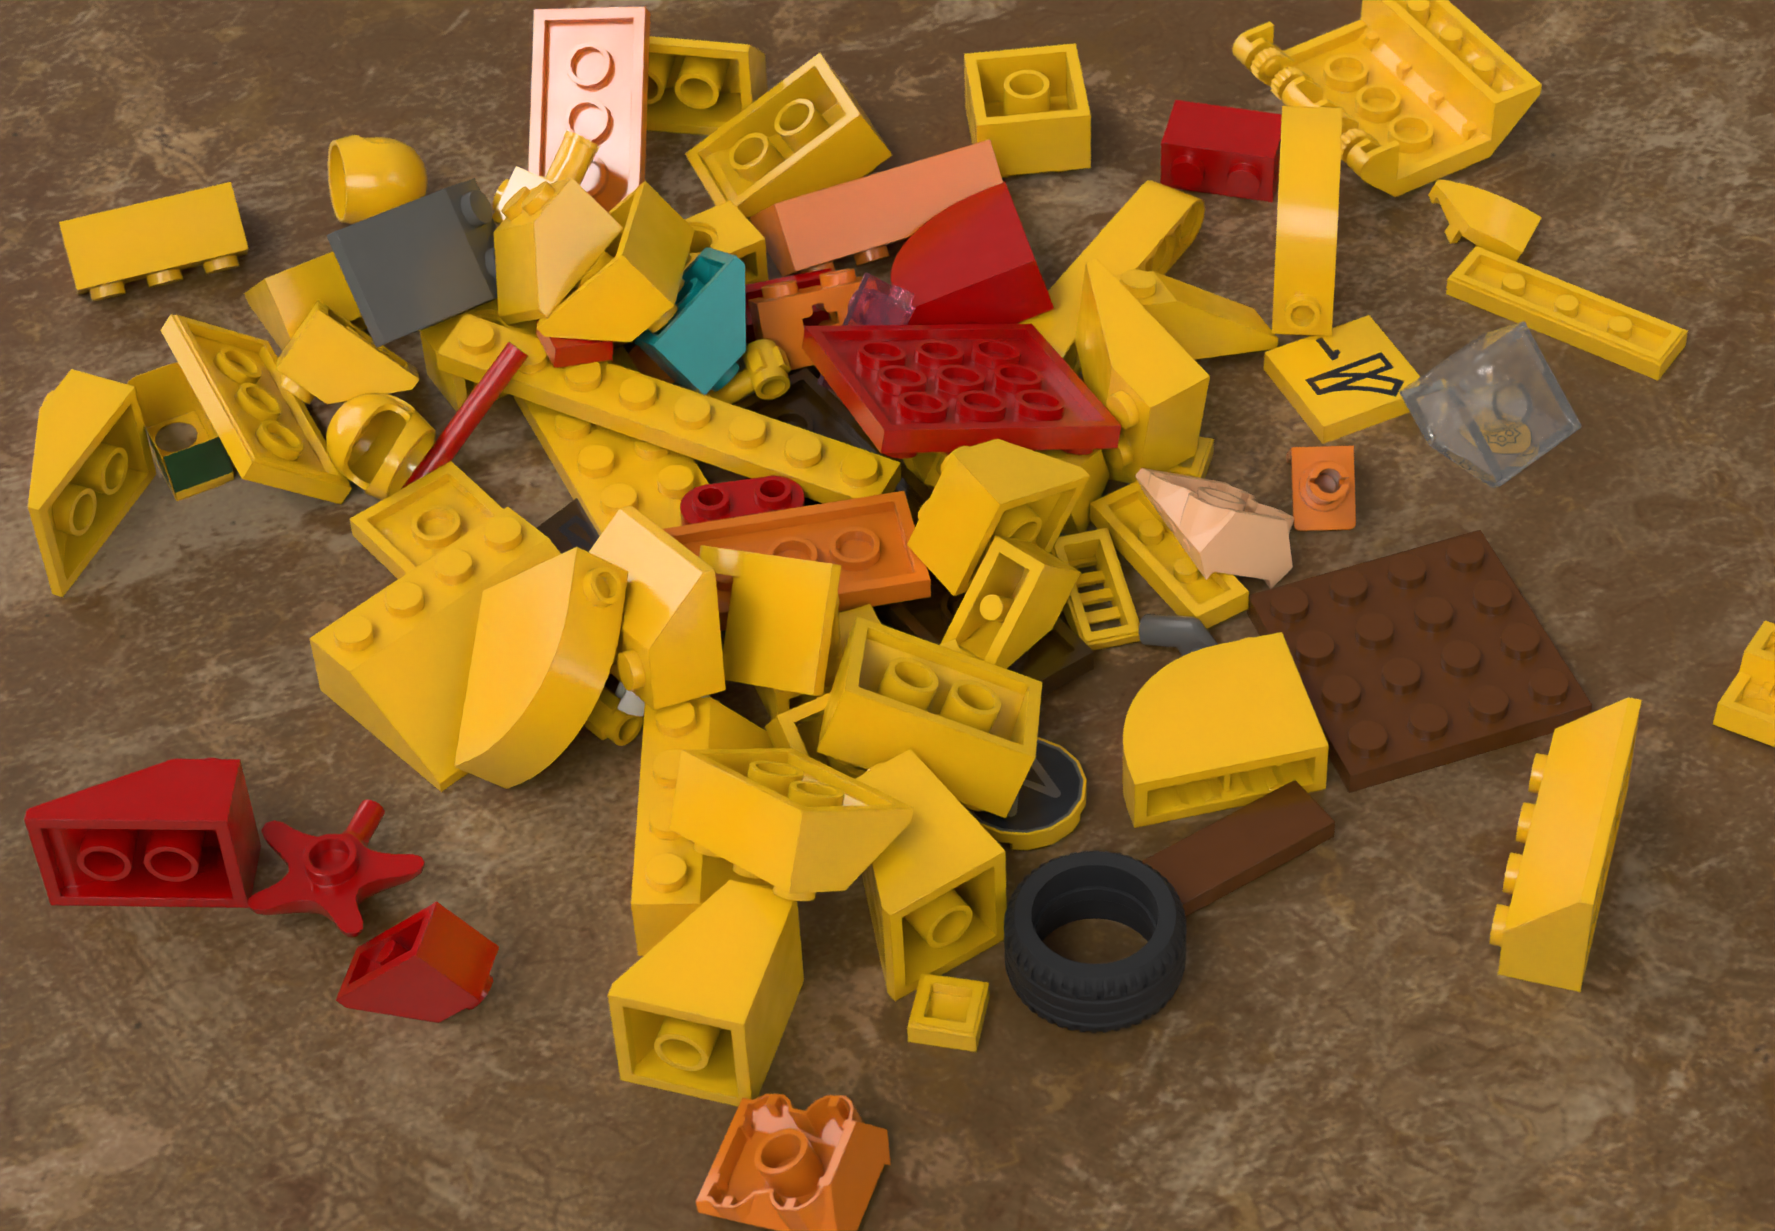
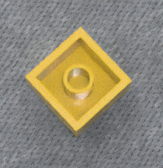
M1076 44L964 54L965 107L972 144H976L990 139L1001 177L1091 168V113Z

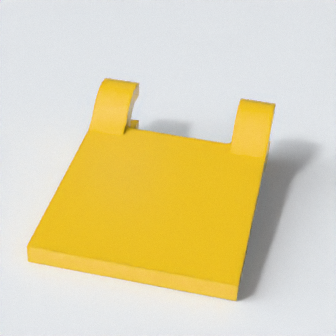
M701 545L699 558L714 568L716 574L729 575L733 578L722 651L725 680L813 696H823L842 565Z

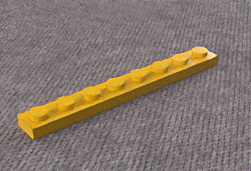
M467 313L463 315L436 352L438 370L479 383L506 344L511 342L525 352L528 357L502 392L751 479L766 476L789 478L801 486L806 498L820 503L892 493L901 480V462L607 361L554 368L539 338Z

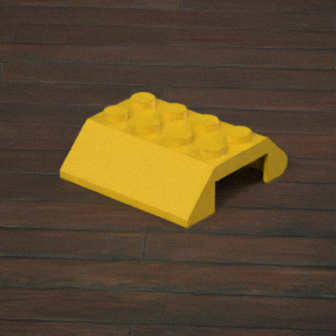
M1362 0L1360 20L1283 51L1273 44L1274 24L1271 22L1242 33L1236 39L1232 48L1233 55L1255 77L1272 88L1270 91L1280 101L1282 100L1285 106L1342 108L1341 160L1347 163L1364 182L1394 197H1398L1489 158L1538 98L1542 88V84L1448 0Z

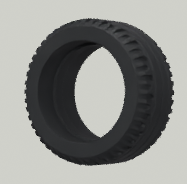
M1099 850L1073 852L1069 855H1061L1060 858H1053L1049 860V863L1041 864L1039 868L1033 869L1031 874L1026 875L1023 881L1017 885L1009 900L1004 917L1005 967L1016 995L1021 998L1025 1006H1028L1033 1013H1037L1040 1018L1046 1019L1051 1024L1056 1023L1058 1027H1067L1068 1030L1072 1031L1080 1030V1032L1084 1033L1086 1031H1091L1092 1033L1103 1031V1033H1107L1111 1030L1127 1029L1132 1024L1138 1025L1142 1020L1150 1019L1153 1014H1157L1172 999L1180 985L1185 970L1187 924L1182 902L1172 884L1168 882L1165 876H1161L1158 870L1152 869V866L1149 864H1143L1139 859H1132L1131 856H1124L1121 853L1102 852ZM1083 919H1106L1122 923L1134 929L1148 943L1138 952L1122 960L1104 964H1087L1072 961L1058 955L1042 941L1054 930L1065 924Z

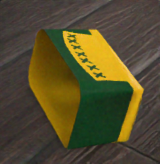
M178 362L137 375L127 382V385L135 386L152 457L176 501L235 480L231 458ZM172 423H186L193 426L197 431L196 441L190 447L176 452L160 449L155 443V437L160 429Z

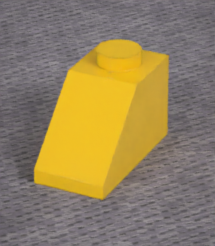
M995 535L941 644L956 639L963 654L1007 669L1052 630L1081 572L1031 542Z

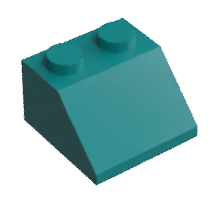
M706 247L684 270L682 279L685 283L678 292L675 302L678 309L670 321L654 333L647 328L633 340L676 383L703 395H706L710 389L716 392L728 384L739 370V365L736 361L746 352L745 264L735 255Z

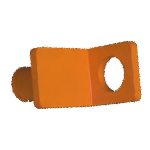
M1354 446L1291 447L1286 453V463H1291L1293 528L1296 531L1352 530L1356 526Z

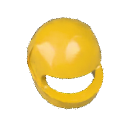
M358 135L335 139L330 143L328 153L329 190L335 215L340 222L355 224L426 196L428 183L426 167L418 153L409 145L386 137L362 138Z
M384 393L362 394L345 402L333 415L326 432L327 452L336 469L347 479L365 491L364 494L380 500L387 498L402 488L436 439V430L414 407L396 396Z

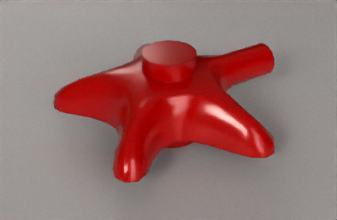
M366 799L360 803L346 830L341 834L313 836L295 830L283 822L273 820L264 824L261 829L267 844L284 860L289 868V872L281 881L248 898V907L251 911L260 915L321 914L332 920L342 934L348 937H357L363 930V919L358 905L377 893L413 880L422 873L425 861L421 856L415 854H390L367 848L385 815L384 808L373 800Z

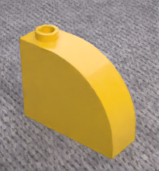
M1282 106L1272 334L1332 336L1340 188L1342 108Z
M575 547L483 591L456 751L455 768L508 789L533 778L564 752L591 714L608 678L620 634L629 571L579 547Z
M1282 632L1258 637H1247L1186 654L1160 669L1139 690L1127 712L1123 730V794L1134 828L1246 806L1293 780H1296L1307 793L1326 789L1329 745Z

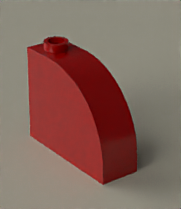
M1006 182L968 196L931 218L905 242L892 265L890 278L898 304L897 308L888 311L893 325L1017 324L1054 309Z

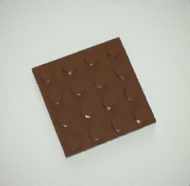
M1481 530L1249 595L1247 614L1258 634L1263 636L1282 632L1329 745L1328 757L1349 793L1554 733L1556 728L1591 713L1592 703Z

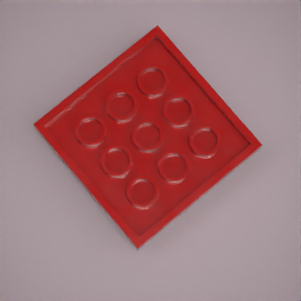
M1033 324L805 326L802 349L879 452L887 456L909 459L917 456L918 453L944 452L949 455L961 446L971 447L994 439H1000L1033 451L1062 450L1075 455H1087L1092 453L1094 449L1118 448L1122 425Z

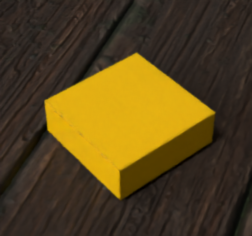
M921 973L907 1026L908 1042L977 1052L990 998L989 982Z

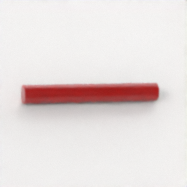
M511 342L506 344L402 488L453 460L527 359L528 355Z

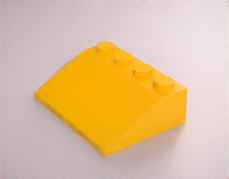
M507 506L310 637L320 690L440 792L444 791L468 774L455 768L454 764L482 593L498 583L560 555V551L546 535Z

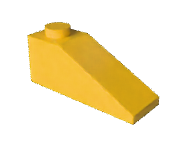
M1128 270L1121 275H1115L1118 281L1194 360L1271 350L1278 346L1279 338L1272 334L1270 327L1254 308L1155 271Z

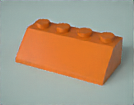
M989 139L773 204L751 216L750 220L754 227L764 236L766 250L782 277L798 272L803 274L828 268L836 271L833 262L854 256L856 265L859 266L890 256L887 245L908 240L922 225L941 211L968 196L1000 184L1003 180Z

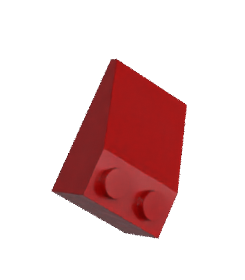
M171 759L26 809L25 825L51 906L249 908L248 898L252 895L261 842L240 759Z

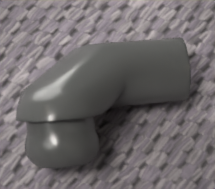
M1145 614L1140 621L1139 637L1145 646L1174 647L1184 656L1202 648L1218 645L1203 623L1196 617Z

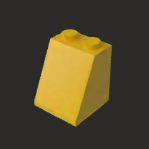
M911 749L887 762L873 765L863 775L855 778L914 808L912 822L862 873L886 989L894 1001L917 990L921 973L943 975L1003 941L1004 917L1007 909L1005 850Z
M729 880L612 983L608 992V1001L620 1080L737 1107L742 1098L752 1100L758 1098L804 982L797 901L777 896L773 892L774 886L765 884L753 885Z

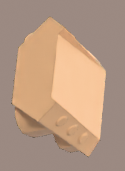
M1141 468L1135 475L1144 494L1205 579L1213 572L1263 579L1268 587L1272 589L1293 568L1289 533L1294 522L1293 516L1282 510L1256 502L1253 495L1226 482Z

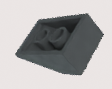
M475 178L441 189L326 235L376 348L497 299L494 231L497 227L492 218L491 204L488 198L480 191Z

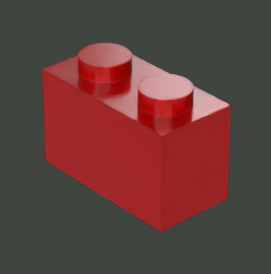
M1175 100L1161 141L1160 184L1174 189L1273 202L1279 181L1282 114Z

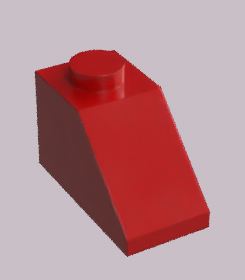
M436 901L358 946L336 1001L345 1008L440 1023L465 1008L467 1010L474 1009L484 1000L493 984V977L490 975V971L499 946Z

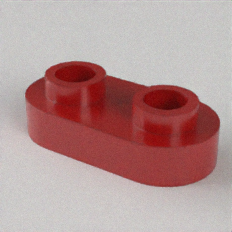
M766 476L705 484L690 490L682 498L680 503L681 526L804 507V491L795 481L781 476Z

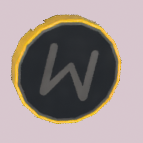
M1037 737L1035 760L1007 817L1004 818L987 811L966 809L995 840L1010 843L1011 850L1028 851L1053 845L1073 832L1080 822V813L1086 807L1087 779L1080 762L1063 746Z

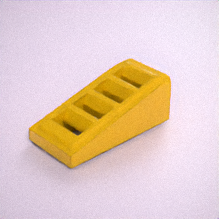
M1108 527L1058 537L1050 554L1075 569L1095 565L1097 570L1080 574L1062 609L1071 630L1092 650L1139 642L1140 622ZM1103 583L1104 589L1079 593L1077 589ZM1110 601L1113 606L1085 612L1083 607ZM1118 619L1121 624L1118 627L1093 632L1089 625Z

